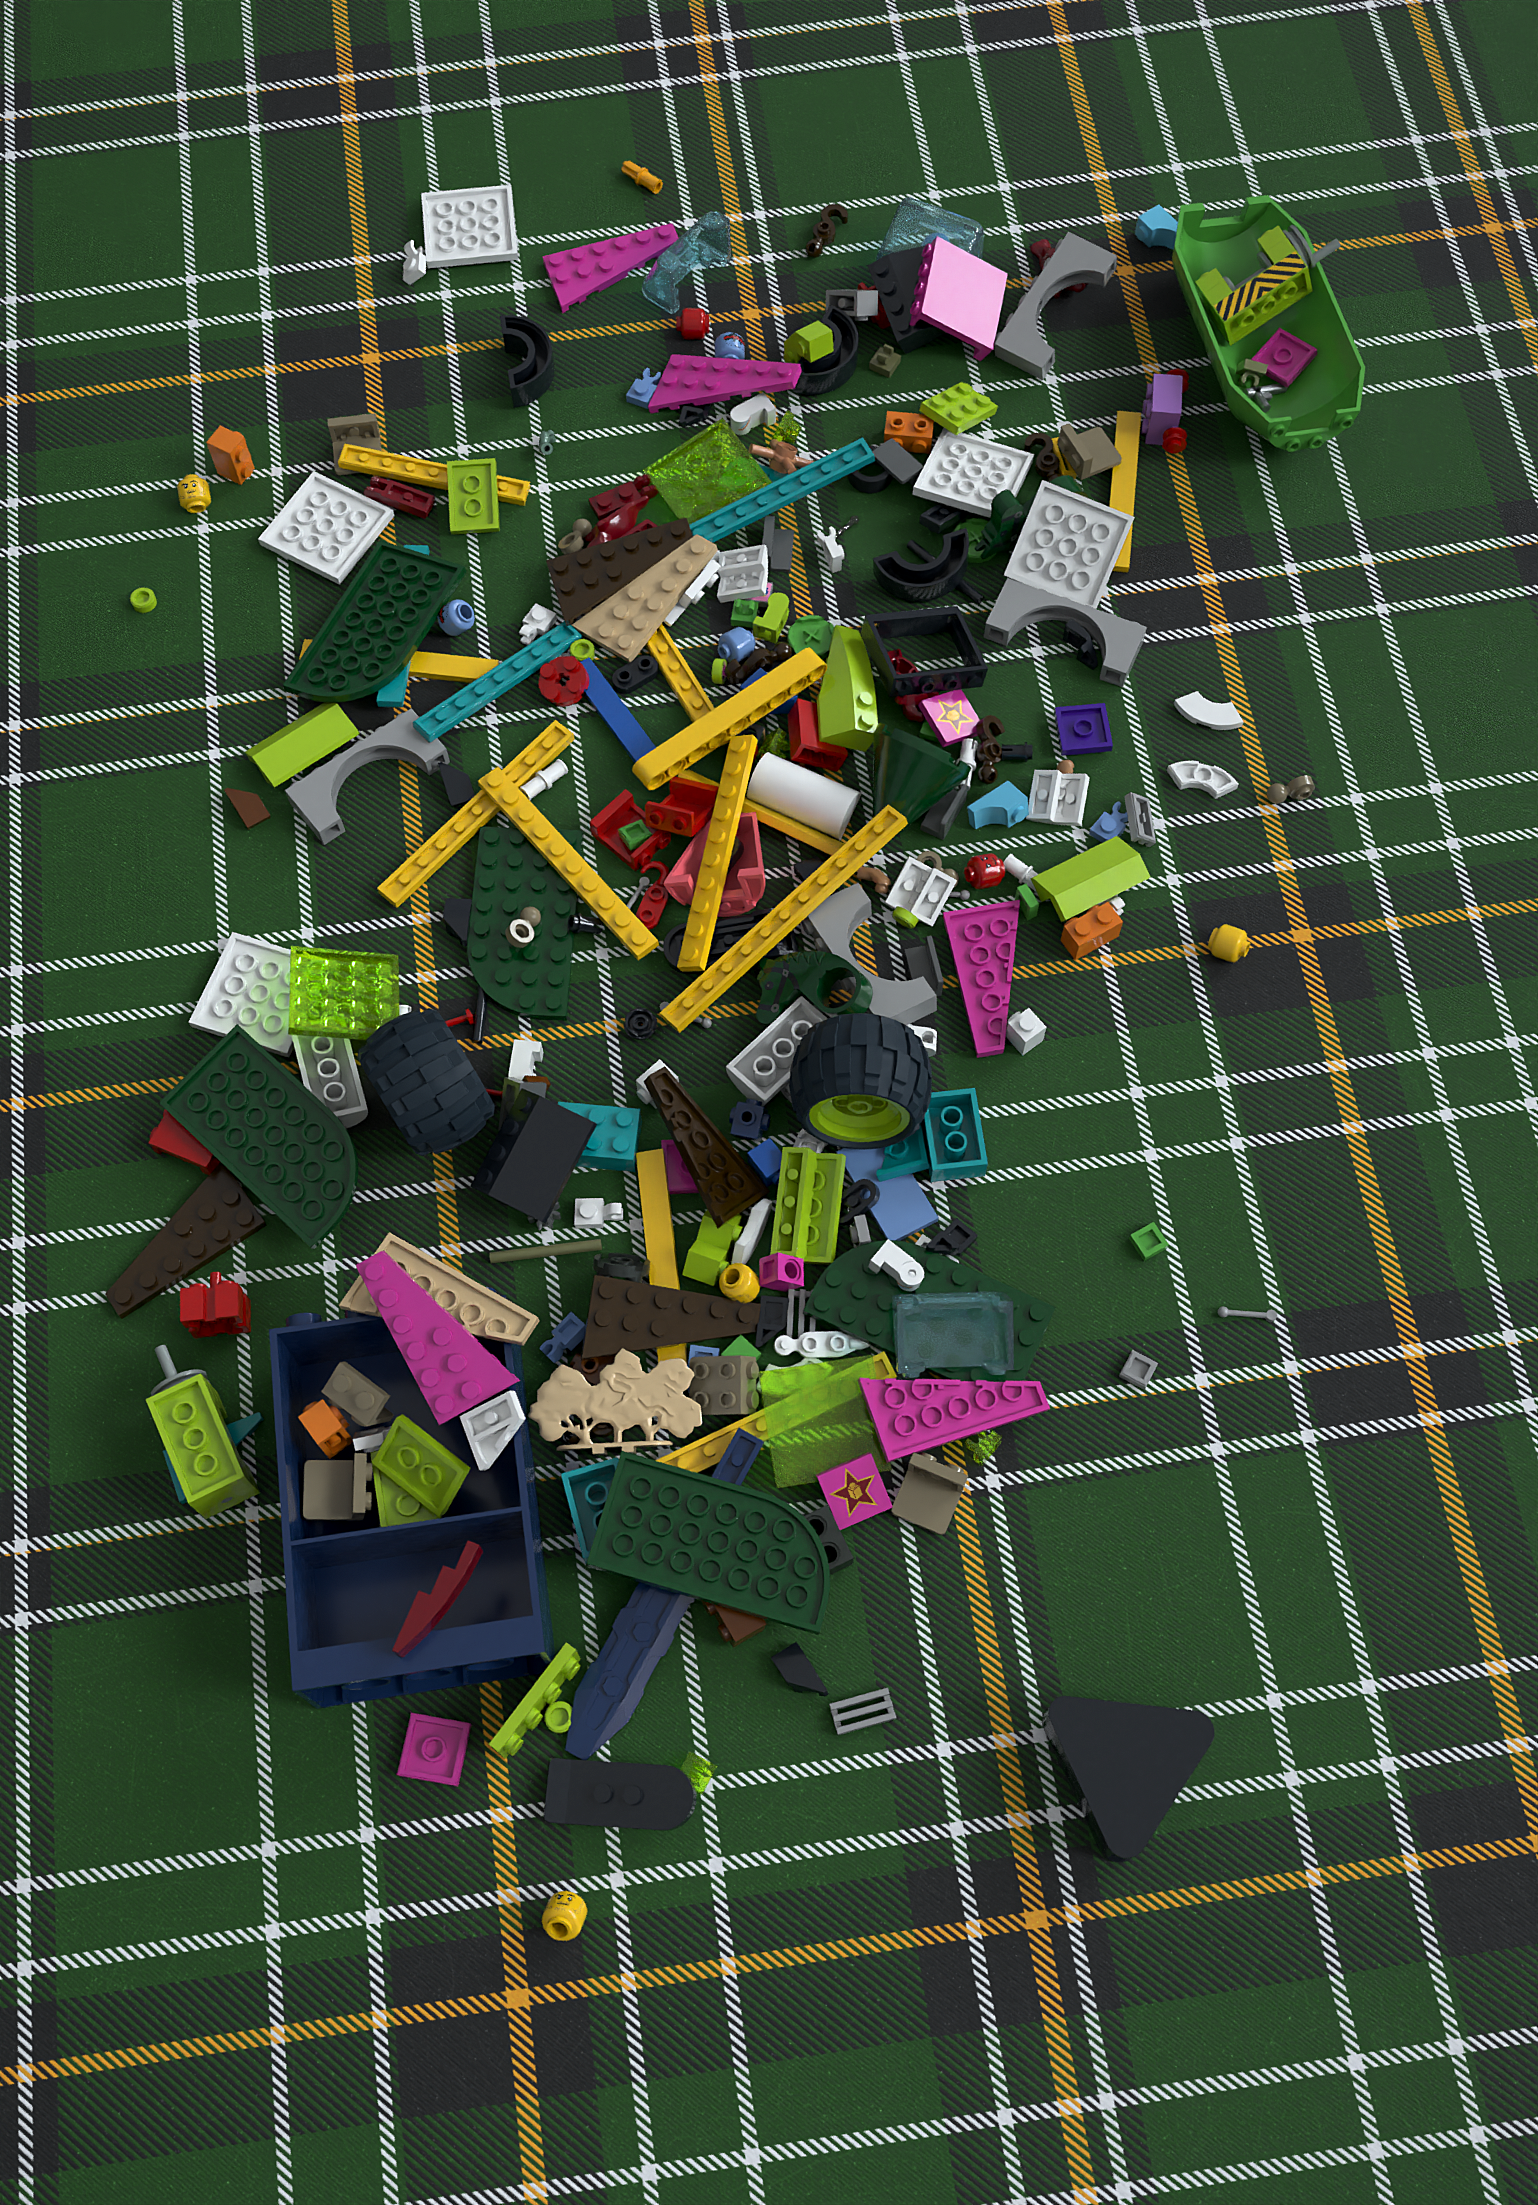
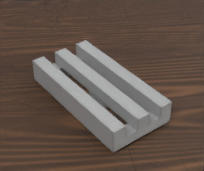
M1132 792L1128 793L1124 797L1131 841H1138L1142 845L1145 843L1147 847H1151L1156 844L1149 799Z
M789 1289L787 1336L792 1338L794 1298H800L799 1338L804 1333L803 1310L805 1308V1298H809L813 1290L810 1292L805 1289H800V1291ZM811 1317L809 1332H815L816 1320Z
M888 1688L829 1704L837 1735L896 1719ZM884 1698V1702L842 1714H838L837 1711L874 1699ZM887 1709L888 1714L841 1726L840 1721Z

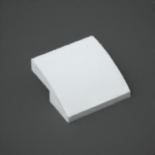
M765 544L720 552L718 564L721 567L717 572L721 578L717 597L721 603L766 595L768 555Z
M1034 770L1028 805L1029 815L1026 816V819L1048 824L1081 826L1089 776L1087 774H1062L1059 770Z
M909 856L884 903L894 909L896 906L902 907L913 913L920 922L932 927L957 880Z

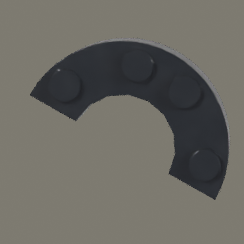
M829 305L821 323L832 330L834 351L813 362H809L801 356L798 364H800L802 372L793 389L795 393L811 396L831 392L844 385L855 372L858 360L857 328L845 312L832 305Z
M501 315L500 321L505 352L517 354L525 358L521 365L508 370L513 407L527 406L541 397L553 381L555 366L551 341L545 330L534 321L520 316Z
M964 528L943 535V550L941 554L927 564L917 565L908 563L900 557L897 551L873 558V574L876 580L887 592L907 601H931L948 594L960 583L967 570L969 557L967 529Z

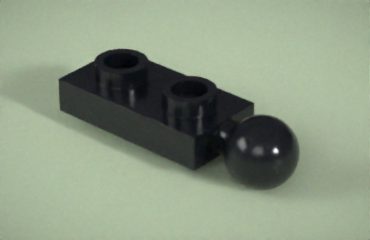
M939 503L920 515L919 524L939 534L966 517L968 511Z

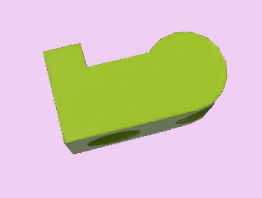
M778 592L769 596L768 608L763 618L756 616L753 622L754 637L777 643L789 616V599L785 594Z

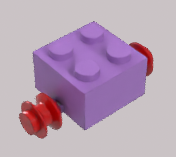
M1176 368L1168 371L1166 374H1154L1152 384L1148 383L1146 388V398L1148 400L1143 402L1142 415H1145L1146 419H1143L1141 433L1145 434V444L1162 445L1165 451L1172 454L1183 451L1187 446V433L1184 429L1178 427L1181 417L1182 393L1187 391L1189 387L1187 382L1189 375L1185 370Z

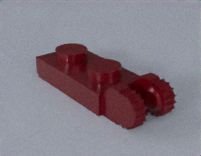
M645 474L636 477L633 482L630 481L588 500L590 507L600 521L624 505L643 496H647L650 500L657 495L658 489L655 485H650L652 483L651 477Z
M376 476L371 478L369 482L371 486H367L363 492L366 497L376 502L381 501V503L424 519L427 518L435 504V497L433 495L393 480L389 481Z

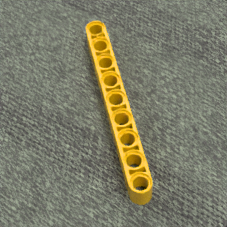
M811 648L803 649L640 758L632 768L633 773L648 790H655L724 744L731 736L737 735L819 680L827 671V664Z

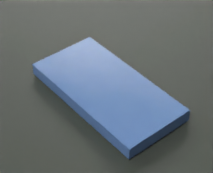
M885 1147L867 1150L842 1148L836 1151V1154H844L846 1156L845 1171L853 1184L860 1179H868L878 1186L880 1198L869 1209V1212L886 1240L901 1241L938 1222L939 1217L912 1173L882 1182L878 1180L876 1172L877 1169H881L884 1162ZM870 1191L864 1194V1199L870 1196Z

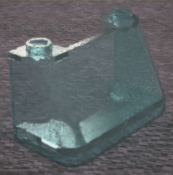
M906 197L901 201L896 210L876 260L890 253L924 246L927 243L930 244L937 236L982 260L984 229L975 220L923 201Z
M716 211L708 212L659 256L642 282L643 295L673 315L680 308V301L677 299L679 296L678 288L675 285L698 263L709 268L712 262H720V265L724 267L731 261L730 219Z
M955 1292L898 1294L892 1296L896 1371L902 1373L903 1377H919L920 1372L925 1371V1368L982 1366L992 1375L1006 1374V1370H1014L1013 1300L1006 1293Z

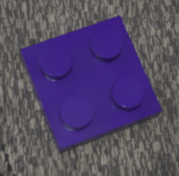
M1105 703L1055 707L1054 716L1061 756L1112 751L1113 743Z

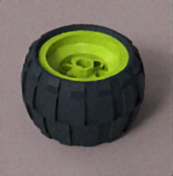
M428 1008L421 1013L415 1010L399 1015L380 1026L366 1039L367 1044L358 1050L357 1058L415 1154L424 1157L431 1152L439 1154L454 1149L474 1137L486 1125L485 1120L494 1115L495 1105L451 1030L436 1010Z
M852 1013L831 1017L809 1028L808 1033L802 1036L800 1045L797 1046L790 1067L789 1081L793 1110L796 1111L797 1120L801 1122V1127L808 1134L827 1144L841 1148L865 1150L891 1146L905 1140L919 1129L931 1099L932 1069L921 1037L915 1035L914 1030L907 1025L889 1017L868 1013Z

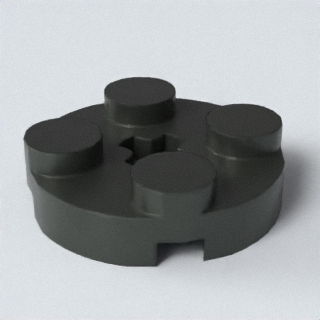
M609 1253L608 1258L601 1259V1254H597L594 1256L593 1269L597 1271L599 1276L614 1278V1276L625 1277L627 1281L639 1283L642 1282V1276L649 1274L650 1261L646 1259L642 1263L640 1262V1256L625 1253Z

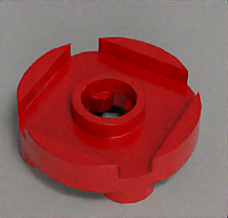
M574 656L555 658L549 663L544 664L540 669V691L549 702L554 703L556 706L567 707L577 703L582 698L581 694L584 690L588 689V672ZM563 677L569 678L565 686L559 683Z

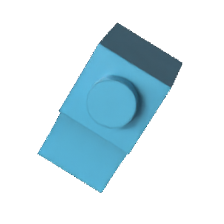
M1157 205L1138 216L1135 235L1149 248L1154 245H1160L1173 250L1178 222L1160 205Z
M1006 781L968 806L969 824L974 829L988 824H1003L1009 828L1029 815L1028 797L1009 781Z

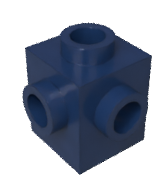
M746 1099L745 1103L737 1101L736 1108L733 1107L730 1113L729 1123L732 1124L730 1134L735 1137L761 1142L764 1130L767 1131L770 1125L771 1115L768 1114V1109L761 1106L762 1102L758 1100Z

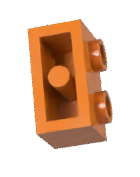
M887 411L884 443L892 438L907 452L931 454L934 420L925 414Z
M220 425L206 442L215 468L219 475L242 485L255 469L246 439L241 433L233 432Z
M1109 902L1101 906L1095 905L1085 915L1079 918L1073 917L1064 924L1060 941L1074 960H1077L1119 937L1123 921Z
M323 1399L319 1402L310 1403L304 1408L303 1414L298 1416L329 1459L353 1442V1439L345 1430L350 1426L337 1407L333 1405L328 1406Z

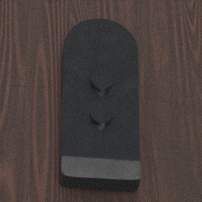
M774 908L753 911L751 914L717 919L705 971ZM687 923L677 925L670 930L664 940L663 949L667 963L672 969L683 974L705 972H682L677 968ZM794 929L763 957L774 960L785 954L798 952Z
M561 1758L552 1759L548 1765L543 1812L544 1821L547 1823L670 1831L684 1825L693 1814L696 1806V1789L693 1781L684 1771L673 1766Z

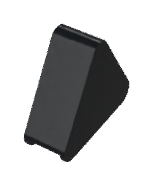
M1071 1696L1056 1698L1042 1717V1727L1100 1853L1107 1860L1115 1863L1125 1862L1141 1853L1213 1742L1215 1734L1213 1723L1207 1715L1200 1711Z

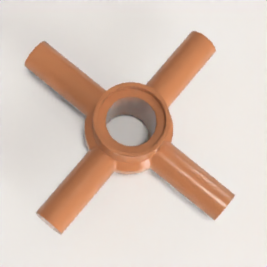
M777 439L770 441L772 449L751 444L749 447L750 454L771 459L769 466L783 474L789 475L797 471L795 466L803 468L815 462L797 457L796 453L798 450L794 446Z

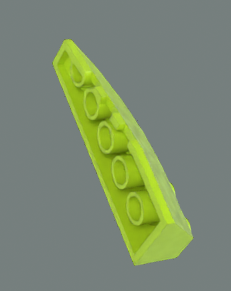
M835 625L829 647V657L826 659L827 671L822 677V686L817 697L819 741L866 752L874 741V732L878 725L876 694L871 665L859 631Z

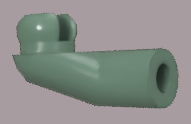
M552 430L542 431L539 435L538 449L546 455L552 453L553 446L550 443L556 441Z

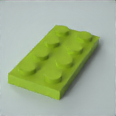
M567 1642L489 1743L504 1759L509 1754L514 1756L524 1742L521 1739L528 1728L532 1731L539 1724L543 1717L540 1714L547 1703L552 1705L562 1692L559 1687L566 1678L571 1680L580 1669L581 1665L578 1662L581 1659L576 1649Z

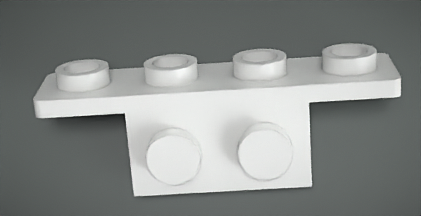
M719 550L663 622L666 625L672 626L691 602L696 604L704 595L703 588L706 585L710 588L719 576L716 573L721 567L718 564Z

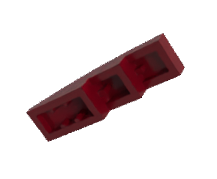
M467 1541L455 1570L443 1565L431 1594L418 1591L392 1649L397 1656L405 1657L431 1632L451 1608L467 1584L483 1553L480 1545Z

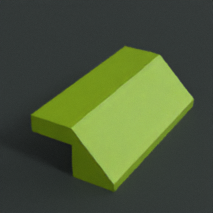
M324 702L245 751L249 760L258 766L267 783L275 788L360 733L337 703Z
M1115 836L1030 879L1041 902L1050 898L1061 922L1151 877L1140 854L1118 836Z
M783 1147L770 1255L779 1252L802 1258L806 1264L830 1265L835 1260L846 1162L844 1154L816 1153L809 1147Z

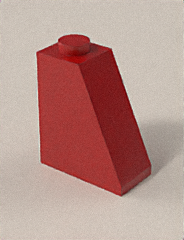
M797 699L788 714L791 760L838 772L848 756L846 748L819 741L817 703Z

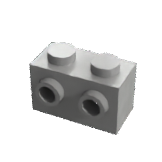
M826 290V311L829 305H832L845 312L851 319L854 316L855 321H867L868 316L878 315V291Z

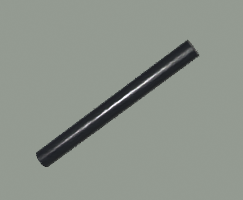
M914 540L908 542L906 547L925 563H930L936 559ZM963 579L956 586L977 604L983 601L984 596Z

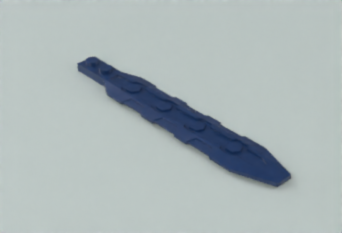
M738 1428L712 1477L741 1486L764 1441ZM641 1582L638 1583L626 1607L621 1609L612 1625L613 1630L596 1661L591 1663L575 1692L570 1719L571 1725L569 1726L565 1747L566 1751L582 1760H587L629 1722L644 1694L643 1689L661 1656H665L674 1639L673 1634L688 1606L695 1601V1598Z

